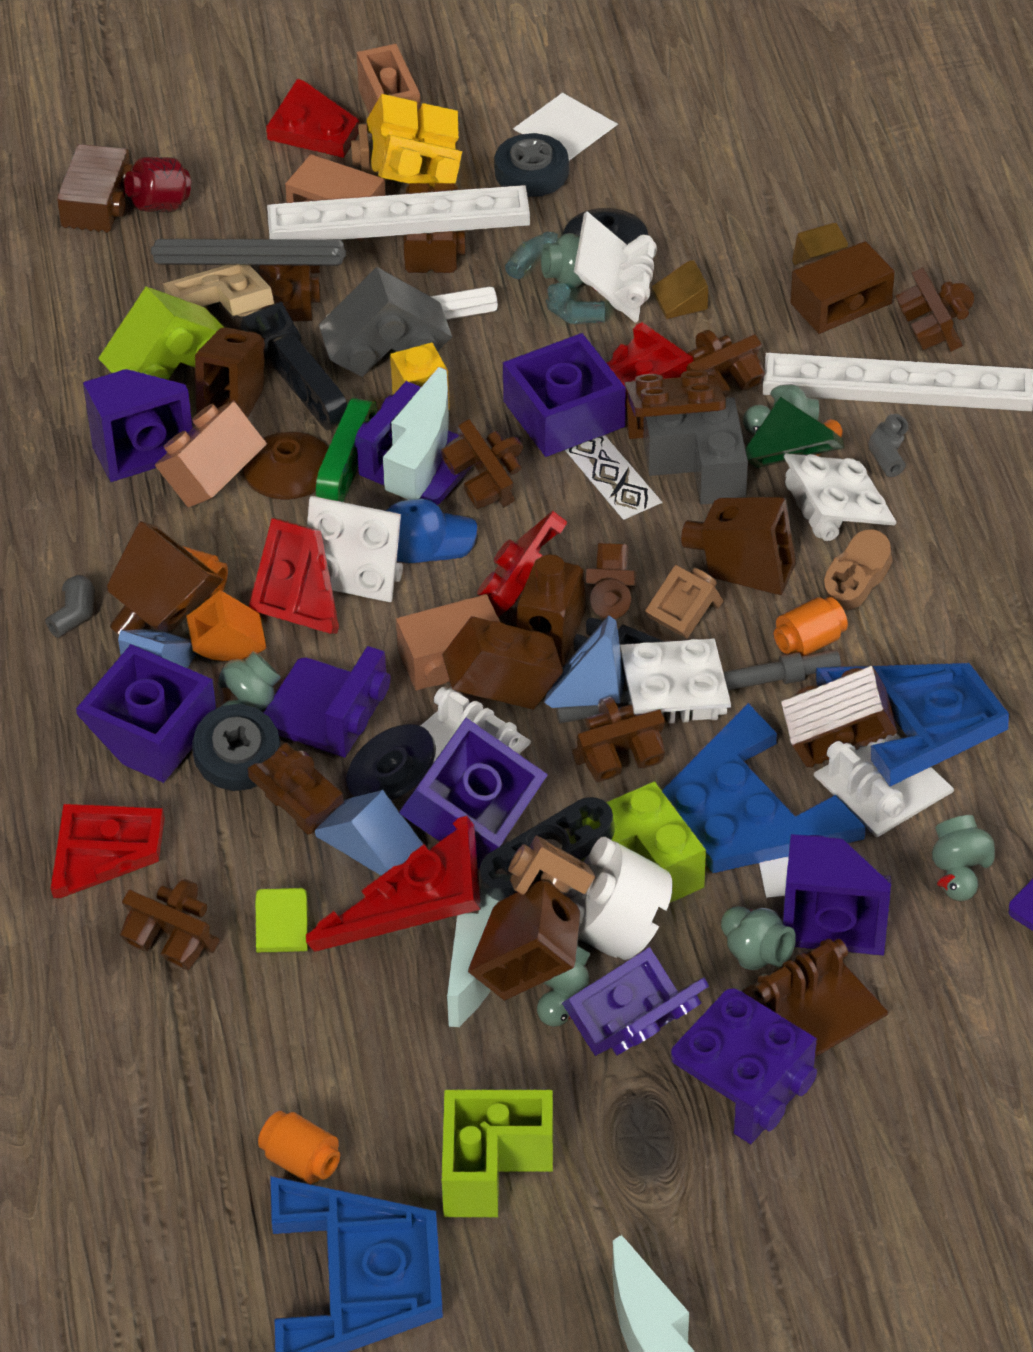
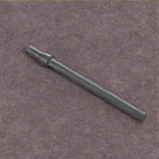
M837 650L802 657L798 652L779 656V661L726 671L723 674L728 691L783 680L784 684L804 681L805 675L816 673V668L841 667V660ZM629 690L622 692L620 704H616L618 708L627 706L628 702H631ZM598 705L556 708L559 724L599 714Z

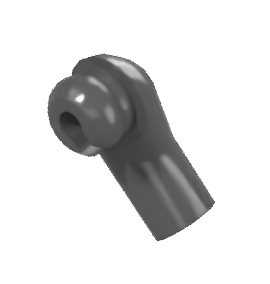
M890 414L886 417L885 422L879 423L868 442L869 450L888 477L899 475L906 466L897 450L904 441L903 435L908 431L909 425L906 419L898 414Z
M83 575L73 576L64 582L62 591H65V606L45 619L49 631L57 638L88 620L94 613L95 588L92 582Z

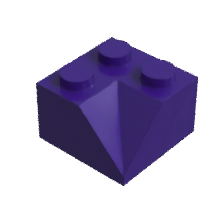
M583 333L502 362L503 402L545 457L625 427L626 388Z
M128 369L83 382L92 448L110 483L155 469V464L167 453L164 445L180 432L186 431L188 433L193 428L189 393L185 384Z
M130 644L76 708L77 716L124 766L164 783L192 749V741L197 725L209 712L216 709L213 679Z
M465 717L406 801L399 814L439 842L456 830L453 825L454 821L460 817L468 816L475 828L477 866L480 870L482 860L490 852L501 846L548 774Z
M791 834L783 925L794 930V947L816 949L820 946L821 941L826 938L832 941L839 938L846 945L848 952L884 956L891 876L881 875L843 839L820 835Z

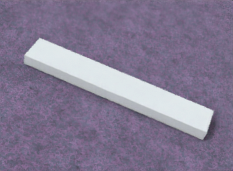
M526 185L267 205L270 239L342 240L530 225Z
M766 353L763 395H770L771 390L779 385L793 384L798 386L807 398L1032 411L1033 369Z

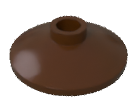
M279 432L264 437L263 439L267 445L243 467V475L246 482L259 494L280 500L298 499L316 492L318 472L328 447L320 439L306 433Z

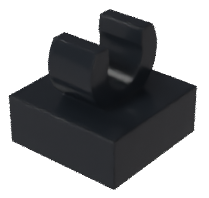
M282 302L242 317L241 327L243 331L255 332L264 339V360L270 358L268 341L292 332L301 342L302 337Z

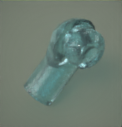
M546 231L522 243L505 265L508 275L515 279L523 278L541 255L543 245L555 243L558 239V234Z

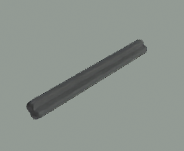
M157 239L154 246L151 247V254L153 255L154 262L158 265L339 266L342 264L343 258L346 257V250L344 249L343 242L339 239Z

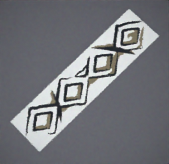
M605 435L565 450L623 520L663 503Z

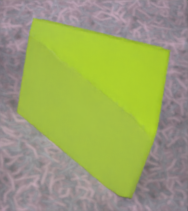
M303 888L257 890L255 898L256 952L308 951V944L306 943L309 915L307 891Z

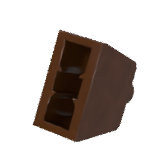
M226 327L220 328L195 354L196 414L210 404H214L216 408H219L234 401L245 416L249 417L264 386L265 342L260 334ZM230 390V397L227 398L225 395Z
M718 498L713 502L704 522L687 520L684 523L681 534L683 548L704 550L708 572L713 578L772 594H783L796 564L785 498Z
M140 521L107 584V591L124 604L121 611L110 624V628L119 635L121 630H142L147 623L156 630L171 632L224 579L158 526Z
M548 554L536 559L519 599L517 628L540 632V627L546 628L547 619L552 629L543 634L553 637L563 668L573 645L574 636L578 632L586 611L583 568L579 565L566 563L561 557Z
M543 872L537 873L524 895L517 892L499 901L493 907L468 969L472 976L504 1001L573 969L575 965L581 912L572 900L551 883L541 879Z

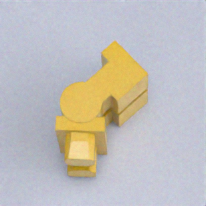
M381 94L367 118V132L372 134L373 140L371 158L373 171L379 172L378 176L381 178L408 184L429 183L430 186H434L435 183L455 184L462 151L455 148V143L459 139L458 111L422 103L417 112L416 101Z

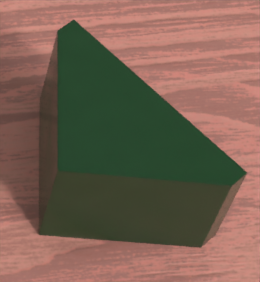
M780 397L745 451L747 461L755 468L786 462L784 458L786 453L806 456L809 454L817 455L843 449L844 443L843 439L833 430Z

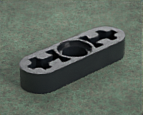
M292 332L269 340V355L280 376L325 430L337 427L348 405L341 390Z
M596 797L582 798L485 856L480 865V875L485 892L491 898L498 901L517 893L510 880L506 882L502 877L496 878L495 872L503 868L505 872L510 873L508 869L518 849L523 844L529 847L536 835L544 840L550 839L559 842L562 845L561 850L579 860L589 856L598 839L607 837L611 840L614 836L615 825L611 807L604 800ZM589 817L593 822L599 821L600 827L593 830L589 825L583 826L582 820ZM565 829L569 830V834L571 837L575 835L576 842L574 844L570 843L569 836Z

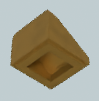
M837 222L798 233L792 258L793 264L798 265L848 248V242Z
M695 260L684 263L652 286V293L666 319L708 309V285Z

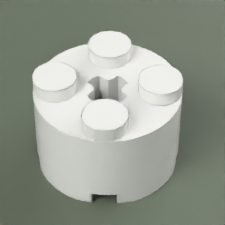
M601 837L594 844L590 855L583 861L590 866L595 875L585 895L572 887L568 893H562L572 900L581 912L578 939L609 956L627 960L641 952L659 928L658 925L652 923L658 907L667 911L672 894V878L670 873L658 864L607 837Z

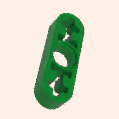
M357 398L350 399L320 466L316 482V497L344 502L358 470V453L355 446V437L361 425L369 422L377 414L376 402Z

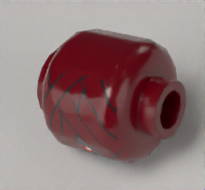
M144 156L139 158L134 163L132 170L126 173L124 187L127 196L132 198L133 204L140 211L175 212L190 196L191 178L189 171L183 168L176 158Z

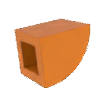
M221 590L187 615L192 649L203 657L218 661L245 659L253 651L258 654L267 648L260 614Z

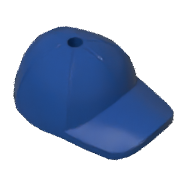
M422 498L404 500L391 505L386 510L401 514L396 560L398 562L420 563L462 558L472 550L477 537L476 521L464 516L443 513L431 500Z

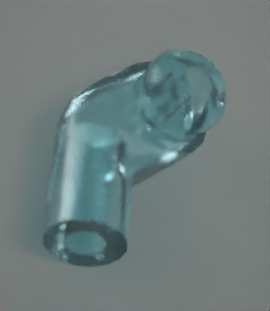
M564 283L551 284L548 287V299L545 300L546 306L549 311L569 324L605 323L604 301L577 302L570 298V287Z

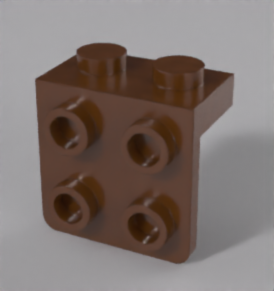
M686 371L679 378L663 379L658 374H644L637 376L636 381L624 382L626 388V424L629 439L643 438L644 417L726 409V398L715 375H708L706 371Z

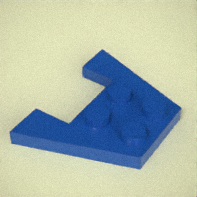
M970 663L873 666L886 687L893 717L907 736L906 738L871 746V761L890 787L1008 730V711ZM869 666L816 668V684L821 686L840 678L847 670L853 668L864 669Z
M749 703L662 790L706 849L705 865L712 873L788 857L791 834L840 838L847 843L864 840L865 825L836 795L794 816L748 767L744 761L776 745L777 733Z
M270 1176L273 1234L327 1231L330 1315L276 1318L274 1320L275 1352H349L443 1318L436 1211Z

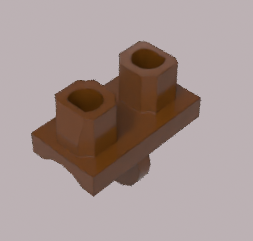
M923 267L912 272L911 274L916 285L895 295L907 322L927 312L930 313V315L910 324L922 350L943 341L946 342L951 352L962 347L963 345L953 328L952 318L957 317V319L963 320L968 317V310L974 303L972 290L966 284H953L948 281L941 286L942 291L938 294Z
M704 330L696 335V348L688 352L693 357V362L688 364L687 371L701 370L706 371L708 375H715L725 398L728 397L731 391L724 380L727 377L733 375L740 388L745 391L758 386L762 382L765 371L757 357L762 344L756 334L732 344L728 335L718 338L710 330Z
M470 419L458 425L459 437L442 448L441 454L444 463L454 475L473 464L480 473L464 483V490L474 507L479 509L498 500L504 508L514 502L515 498L510 492L514 487V483L503 466L506 467L510 475H514L522 469L516 459L523 450V445L517 437H510L503 440L497 431L492 432L486 438L492 447L490 449Z
M598 543L597 569L586 570V583L595 585L590 595L591 607L601 618L606 619L608 616H611L613 619H618L625 615L630 608L632 599L627 586L636 587L637 572L627 570L629 548L627 544Z
M612 697L601 698L598 702L599 714L585 718L589 731L577 734V748L572 751L576 764L586 763L588 770L597 783L612 779L621 773L622 765L617 753L630 749L638 768L644 769L658 765L663 761L665 755L661 737L665 724L664 717L660 709L636 716L632 704L618 708Z
M287 743L279 747L268 760L253 764L248 768L249 778L265 792V797L275 806H280L296 820V825L307 835L313 834L315 829L329 817L330 812L344 803L343 793L314 768L313 758L302 750L295 751Z
M187 879L181 880L174 889L164 885L158 889L156 898L167 903V906L130 889L122 901V904L129 911L120 933L123 940L137 949L148 952L159 930L169 934L170 937L161 955L165 960L187 971L192 967L203 949L214 953L220 942L218 937L209 934L210 926L207 923L189 916L191 913L202 918L207 911V904L196 900L198 886Z

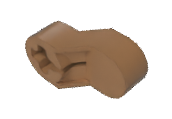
M873 529L857 533L848 544L846 550L835 557L828 568L824 578L826 595L836 599L843 610H852L861 606L872 588L882 582L893 561L891 545L886 535Z

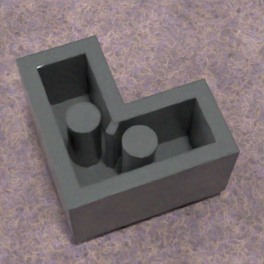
M378 267L319 324L330 360L361 377L391 348L398 352L432 342L436 350L439 351L452 338L439 301Z
M735 397L726 398V409L720 411L644 417L643 445L649 476L694 472L700 505L713 504L718 498L746 497L748 461Z

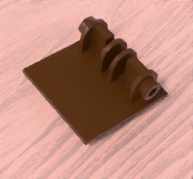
M828 938L824 939L816 949L807 954L802 952L796 955L794 961L787 960L783 963L782 968L770 975L763 974L759 976L756 983L742 990L744 994L817 1038L815 1057L888 1015L885 1007L843 963V959L848 956V950L844 942L839 938L833 941Z

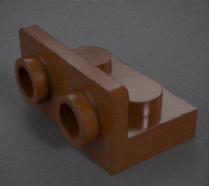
M259 265V275L271 287L274 304L282 302L293 322L312 321V303H320L319 276L312 277V274L320 273V266Z

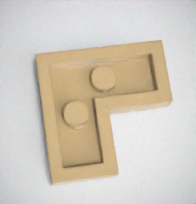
M225 265L163 283L166 294L200 305L206 309L210 304L221 302L232 316H247L261 310L262 307L274 304L271 287L250 265Z

